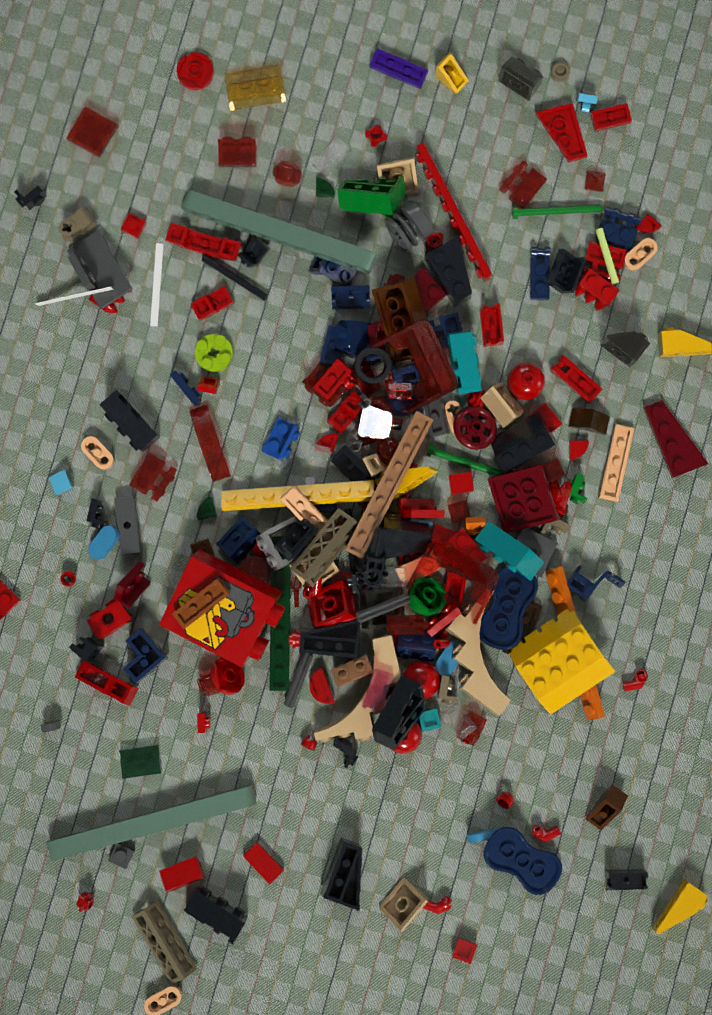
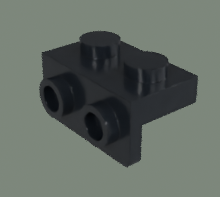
M558 249L546 283L561 294L573 293L577 288L586 259L584 257L576 258L565 249Z

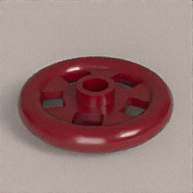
M466 406L456 414L453 422L454 434L457 440L466 448L472 450L484 449L496 437L497 426L495 419L483 407ZM470 414L472 419L467 422L464 416ZM479 414L486 419L484 423L477 418ZM474 424L478 426V430L474 429ZM466 426L468 434L463 435L461 427ZM485 428L489 429L488 436L483 435ZM472 437H479V442H472Z

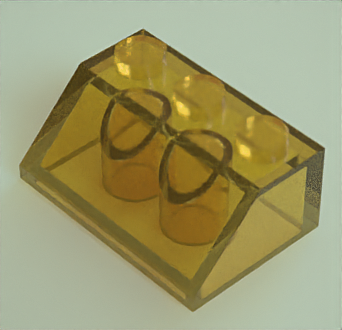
M280 64L225 73L226 89L231 110L286 101Z

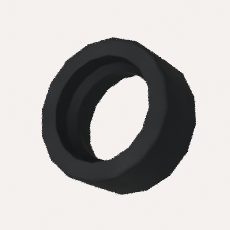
M368 347L362 350L356 356L354 362V371L357 377L362 382L368 384H377L383 381L391 370V360L388 354L383 349L377 347ZM375 354L382 359L384 368L380 375L370 377L363 372L361 363L367 355Z

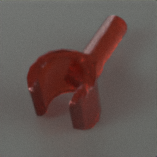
M299 580V587L293 588V581H291L290 587L294 594V605L299 607V591L302 589V584Z

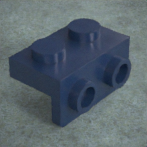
M399 627L396 656L403 659H419L424 662L434 661L436 654L434 641L437 640L438 632L431 637L426 630Z

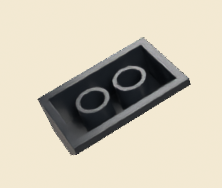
M537 411L496 435L491 446L504 473H509L556 446L558 443L540 411Z

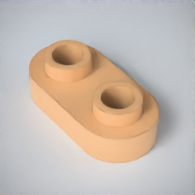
M650 238L643 239L625 256V268L630 271L640 269L656 254L658 249L657 243ZM644 247H648L650 252H645ZM631 259H634L636 261L635 265H632L630 263Z
M89 436L82 441V451L99 469L108 470L113 466V455L97 438ZM90 444H95L93 450L89 449ZM104 457L108 458V462L106 464L102 463V459Z
M170 985L149 996L144 1004L145 1012L148 1015H160L177 1006L182 999L181 989L175 985ZM174 992L176 994V997L171 998L169 996V993ZM152 1002H157L158 1007L154 1008Z

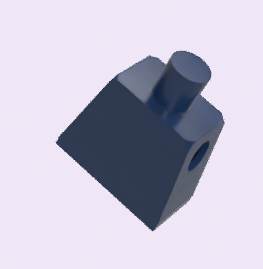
M340 320L332 331L333 335L336 336L335 347L349 358L356 359V356L362 350L369 347L367 330L368 325L371 323Z

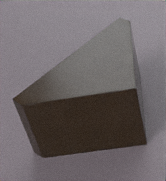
M572 408L568 427L606 435L610 416L595 409Z

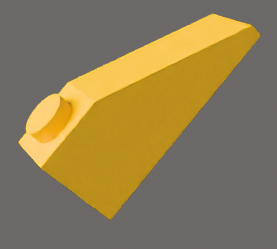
M672 327L664 328L658 334L660 357L712 354V343L682 330H675Z
M429 466L409 468L392 502L438 473V470ZM384 472L379 475L380 477L375 480L377 486Z
M684 879L652 929L660 934L691 917L699 909L702 910L706 906L708 896Z

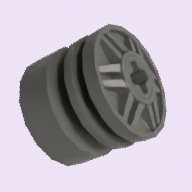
M413 201L407 202L400 208L402 217L394 213L392 215L393 219L388 217L384 220L392 239L406 252L412 250L411 245L415 247L418 245L416 236L421 240H425L434 233L430 221Z

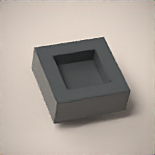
M117 843L108 861L126 869L135 850Z

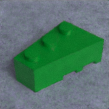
M398 176V180L387 181L386 177H382L380 181L368 182V179L344 180L337 189L340 210L365 212L366 214L376 213L384 216L393 215L406 197L404 176Z

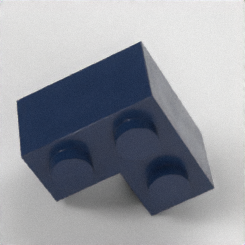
M140 628L126 640L127 644L138 656L123 669L135 683H139L164 662L168 656L145 629Z

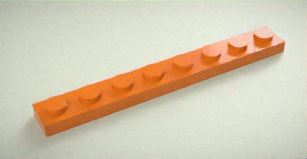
M563 566L545 571L557 615L566 609L570 612H575ZM595 685L580 695L587 720L605 717L598 689Z

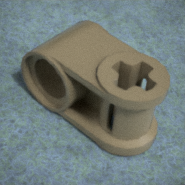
M82 207L59 224V231L66 241H74L84 233L92 230L97 222L87 208Z

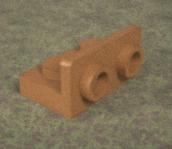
M364 655L331 669L337 687H341L373 673V667L367 655Z

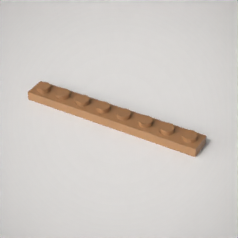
M418 411L413 415L345 548L346 551L361 559L363 558L374 537L375 529L379 527L433 422L432 418Z

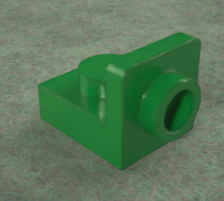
M579 473L575 474L572 479L569 501L580 505V503L587 502L588 498L578 494V492H582L585 486L583 481L585 476Z

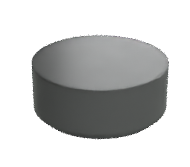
M60 720L43 723L40 726L42 732H50L60 729L61 724Z

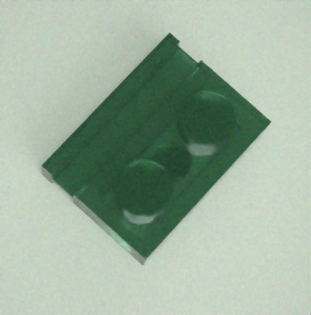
M159 745L119 750L122 779L162 773Z

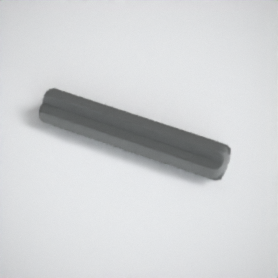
M404 593L356 613L357 621L362 623L409 604V595Z
M303 653L284 702V705L293 708L313 658L312 654Z

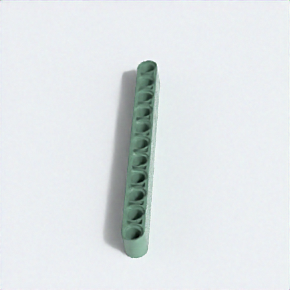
M189 190L181 207L182 210L189 214L363 273L370 274L377 257L376 253L368 249Z
M247 785L56 838L46 843L50 859L55 861L247 808L257 803L252 785Z

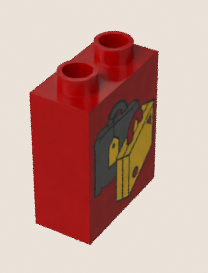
M200 549L191 556L159 625L243 668L250 657L258 662L261 659L269 643V640L261 637V634L266 624L274 628L277 626L286 608L277 603L283 591ZM219 577L231 593L191 625L183 629L172 613Z

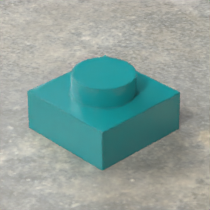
M437 708L424 711L419 717L422 732L442 728Z

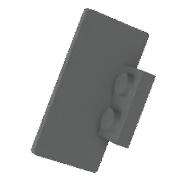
M98 230L67 250L70 255L68 257L69 261L88 291L106 287L113 288V290L92 294L101 309L132 290V286Z

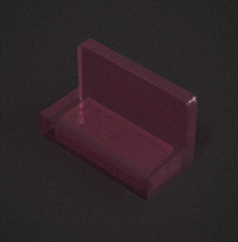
M374 668L362 703L363 708L369 707L381 712L394 675L393 673Z

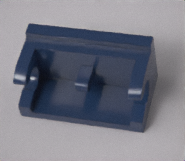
M369 285L331 287L332 310L370 309Z

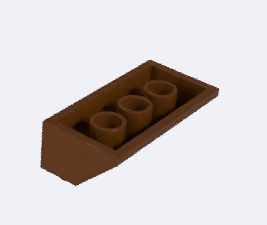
M414 277L372 289L394 363L424 357L436 350Z

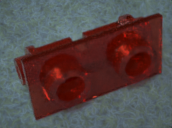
M387 615V635L424 634V630L428 629V621L424 620V616Z

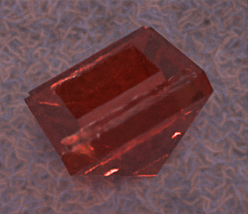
M587 171L584 189L603 192L606 173Z

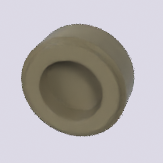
M564 62L555 63L551 69L552 79L556 82H564L568 79L570 74L569 66Z

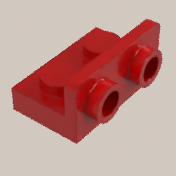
M399 499V518H444V510H437V506H434V499Z

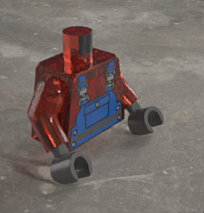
M365 394L360 395L363 401L357 402L362 407L357 430L358 440L355 438H350L349 440L350 443L355 444L349 447L352 451L358 452L364 446L387 439L390 429L401 431L403 420L392 418L393 407L382 396L367 397Z

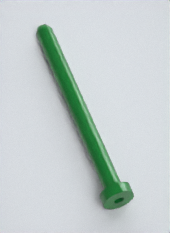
M599 204L518 209V206H512V219H518V216L603 211V206Z
M431 443L425 455L428 457L434 455L493 476L505 474L502 470L434 448V444Z

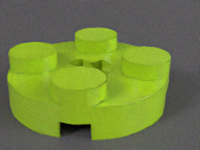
M206 335L196 344L195 358L203 369L212 373L221 372L231 363L233 348L223 335ZM211 349L219 350L216 358L209 356Z

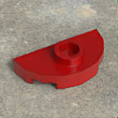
M321 667L311 676L309 682L310 692L314 699L320 703L327 705L335 704L325 673Z

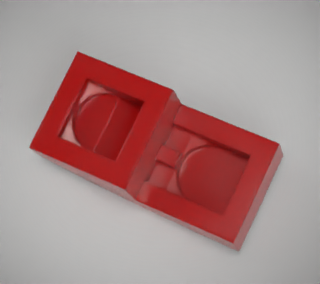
M222 286L213 293L202 296L190 305L198 320L201 321L235 302L227 287Z
M353 391L328 419L327 423L342 434L363 410L357 403L358 401L362 402L363 399Z

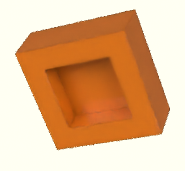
M485 517L465 518L466 533L469 536H477L485 526Z

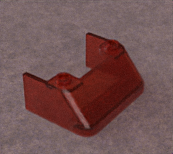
M420 320L369 343L370 347H379L389 342L390 346L394 349H402L407 346L423 380L418 382L413 389V394L417 401L400 409L402 413L411 414L456 389L457 378L432 325L428 321Z
M433 541L419 561L406 589L410 591L419 573L425 576L434 575L439 566L475 583L471 590V597L476 603L481 605L472 622L473 625H476L499 581L498 572L441 541Z

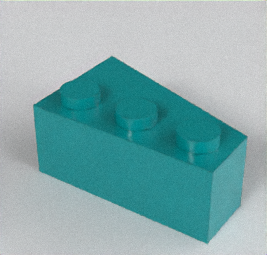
M470 330L447 333L454 391L458 394L482 391L481 376L478 371L479 358L478 354L475 353L474 347L477 345L475 334H472Z
M489 521L475 538L483 552L486 554L492 553V557L496 561L506 563L508 569L514 573L517 571L529 581L533 579L544 564L530 548Z

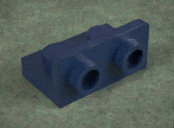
M241 516L216 545L232 560L239 563L257 543L256 538L261 533Z

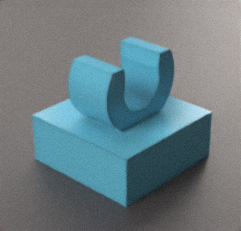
M578 93L577 101L582 102L581 112L589 113L590 103L597 104L598 96Z

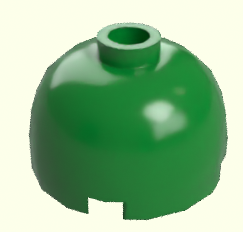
M420 577L413 582L408 590L410 600L408 605L418 615L432 616L442 610L446 604L447 599H444L445 589L433 578L426 579Z

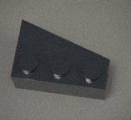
M456 236L425 256L427 266L443 291L447 294L454 308L466 302L472 296L459 238Z
M115 390L99 404L106 412L104 416L111 423L114 421L118 425L116 429L123 437L127 435L130 438L129 444L136 451L139 449L144 452L160 438L118 390Z
M355 620L301 633L299 653L358 658L361 622Z
M401 675L381 714L373 725L372 732L375 742L392 750H395L426 709L421 683Z
M340 838L320 892L324 899L360 911V879L362 871V847L359 843Z
M197 887L184 911L202 924L206 923L214 928L213 931L220 934L221 932L230 938L228 942L234 944L248 918L245 915L246 912L237 906L235 908L228 905L229 902L222 897H214L209 889Z

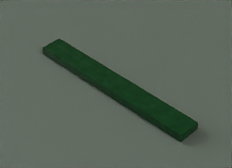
M272 536L274 546L283 536ZM279 553L282 560L286 559L281 553ZM290 565L277 571L271 568V586L283 591L277 603L286 608L277 626L274 628L270 625L269 691H289Z

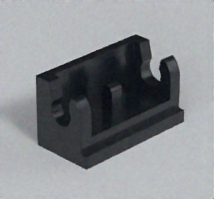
M346 444L331 460L351 482L365 481L370 476L365 463Z
M305 518L302 521L298 520L277 542L274 548L290 561L316 535L319 529L315 528Z
M80 637V640L84 642L83 644L75 645L72 643L69 646L84 662L92 661L104 648L102 644H98L90 637Z
M644 869L605 870L606 890L648 889L646 884L648 872Z

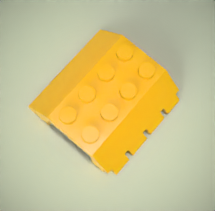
M568 609L556 616L558 618L557 622L551 619L540 627L542 632L536 629L524 637L526 642L523 643L520 640L515 647L511 648L512 652L509 653L515 667L537 700L550 715L616 672L588 634L574 611L570 612Z

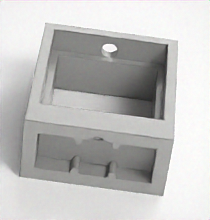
M296 516L262 532L256 538L259 549L264 552L268 565L274 571L289 565V563L299 558L314 539L312 538L292 560H282L269 536L287 526L291 528L299 520Z

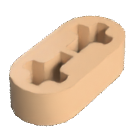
M449 401L445 405L448 426L451 433L455 436L453 430L454 417L452 412L448 413L447 410L452 405L454 408L457 407L455 414H457L462 408L457 401ZM466 426L462 428L463 435L467 432Z

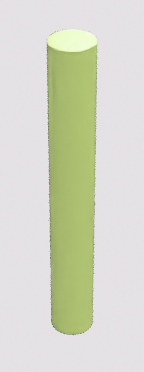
M603 228L595 230L611 283L616 284L619 282Z

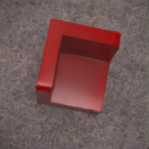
M471 472L449 475L451 496L474 492Z

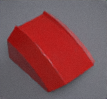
M344 580L321 588L318 594L309 598L308 606L311 624L314 628L334 626L357 619L356 613L358 610L355 593H353L352 588H348V583Z

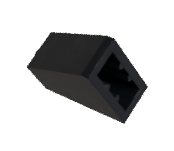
M386 517L382 520L381 528L387 531L382 551L385 559L426 551L428 543L432 542L433 533L430 532L429 524Z

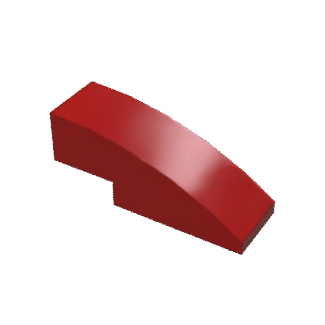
M83 661L75 675V678L126 705H131L139 689L90 662Z

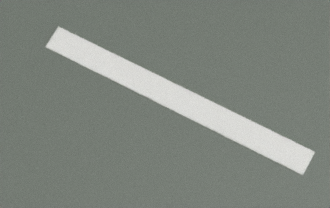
M156 243L150 320V326L158 327L163 243Z
M106 287L34 304L38 306L113 290V288Z

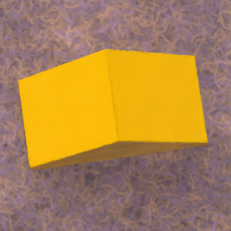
M448 53L436 66L435 77L455 94L469 82L451 53Z

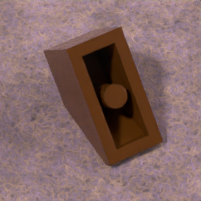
M612 784L600 796L585 819L602 830L622 811L628 795Z

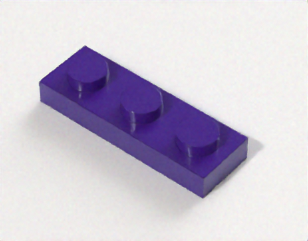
M378 48L370 63V68L420 90L428 74L427 69Z

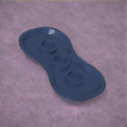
M503 567L494 578L493 600L489 609L482 616L479 634L480 639L486 645L499 650H509L515 647L522 637L523 615L527 606L537 594L538 581L536 576L529 581L517 571L514 573L507 567Z
M503 827L494 832L487 841L483 851L484 860L490 868L512 874L520 881L524 889L531 894L543 895L549 892L556 885L562 873V863L554 853L534 848L526 841L520 831L512 827Z

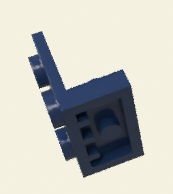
M316 256L309 269V272L312 274L324 275L342 286H350L357 271Z

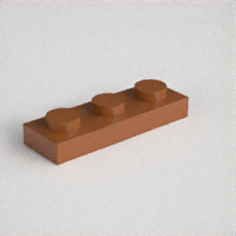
M218 577L173 612L172 615L185 629L231 592Z

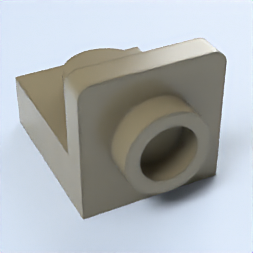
M561 520L539 525V528H541L539 533L544 534L548 526H551V530L555 533L565 534L568 532L570 525Z
M441 675L437 698L442 699L441 703L453 704V701H458V697L447 695V692H451L452 680H449L450 676Z

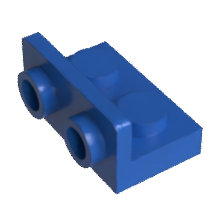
M278 417L262 452L283 462V459H287L292 451V448H290L292 441L296 442L300 435V431H298L299 426Z

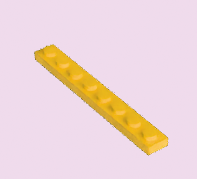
M374 480L296 486L313 505L370 501L375 491ZM293 486L222 491L221 508L222 511L287 507L280 500V497Z

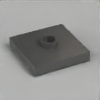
M528 528L522 529L516 540L530 548L544 562L536 573V576L542 578L558 543Z

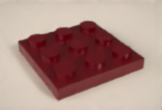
M543 464L487 479L504 532L509 533L560 519Z

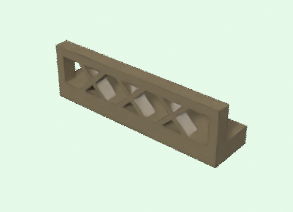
M338 508L290 569L303 578L307 584L314 587L348 544L358 522ZM340 515L347 519L343 525L336 526L335 521ZM328 532H333V538L330 541L324 542L323 536ZM316 547H321V553L318 556L312 557L311 551ZM308 562L309 568L303 574L298 568L302 563Z
M158 900L132 915L134 922L171 985L185 979L197 969ZM140 916H143L144 920L146 921V924L143 923ZM171 969H173V970L175 971L177 977L174 976V974H173V972L171 971Z

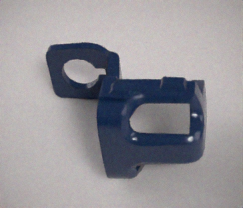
M378 355L366 358L367 366L383 363ZM415 358L411 359L412 365L400 369H394L391 363L390 372L396 391L406 386L417 384L420 381Z
M579 565L568 579L567 586L569 590L585 602L604 578L618 588L624 586L626 582L616 574L606 571L595 583H592L578 573L582 568Z

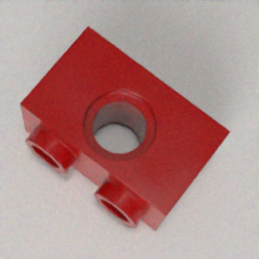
M116 599L106 603V608L102 611L98 609L89 615L90 619L86 621L98 640L105 639L134 619L127 607L118 600L116 601ZM108 613H111L114 617L113 622L110 624L105 621V616Z

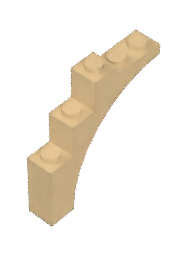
M487 586L483 589H478L474 595L476 598L472 604L469 603L464 608V615L460 614L445 627V630L462 642V645L458 644L454 648L452 659L470 672L469 674L465 673L461 678L459 688L495 716H500L511 700L499 690L491 679L484 665L480 650L479 633L481 619L486 604L494 592Z
M391 633L372 638L374 648L373 673L361 699L341 719L328 726L314 730L316 741L327 742L332 740L334 736L345 738L351 736L352 732H354L355 740L366 741L371 739V736H373V723L370 712H374V714L382 712L387 703L384 685L388 687L396 686L401 677Z

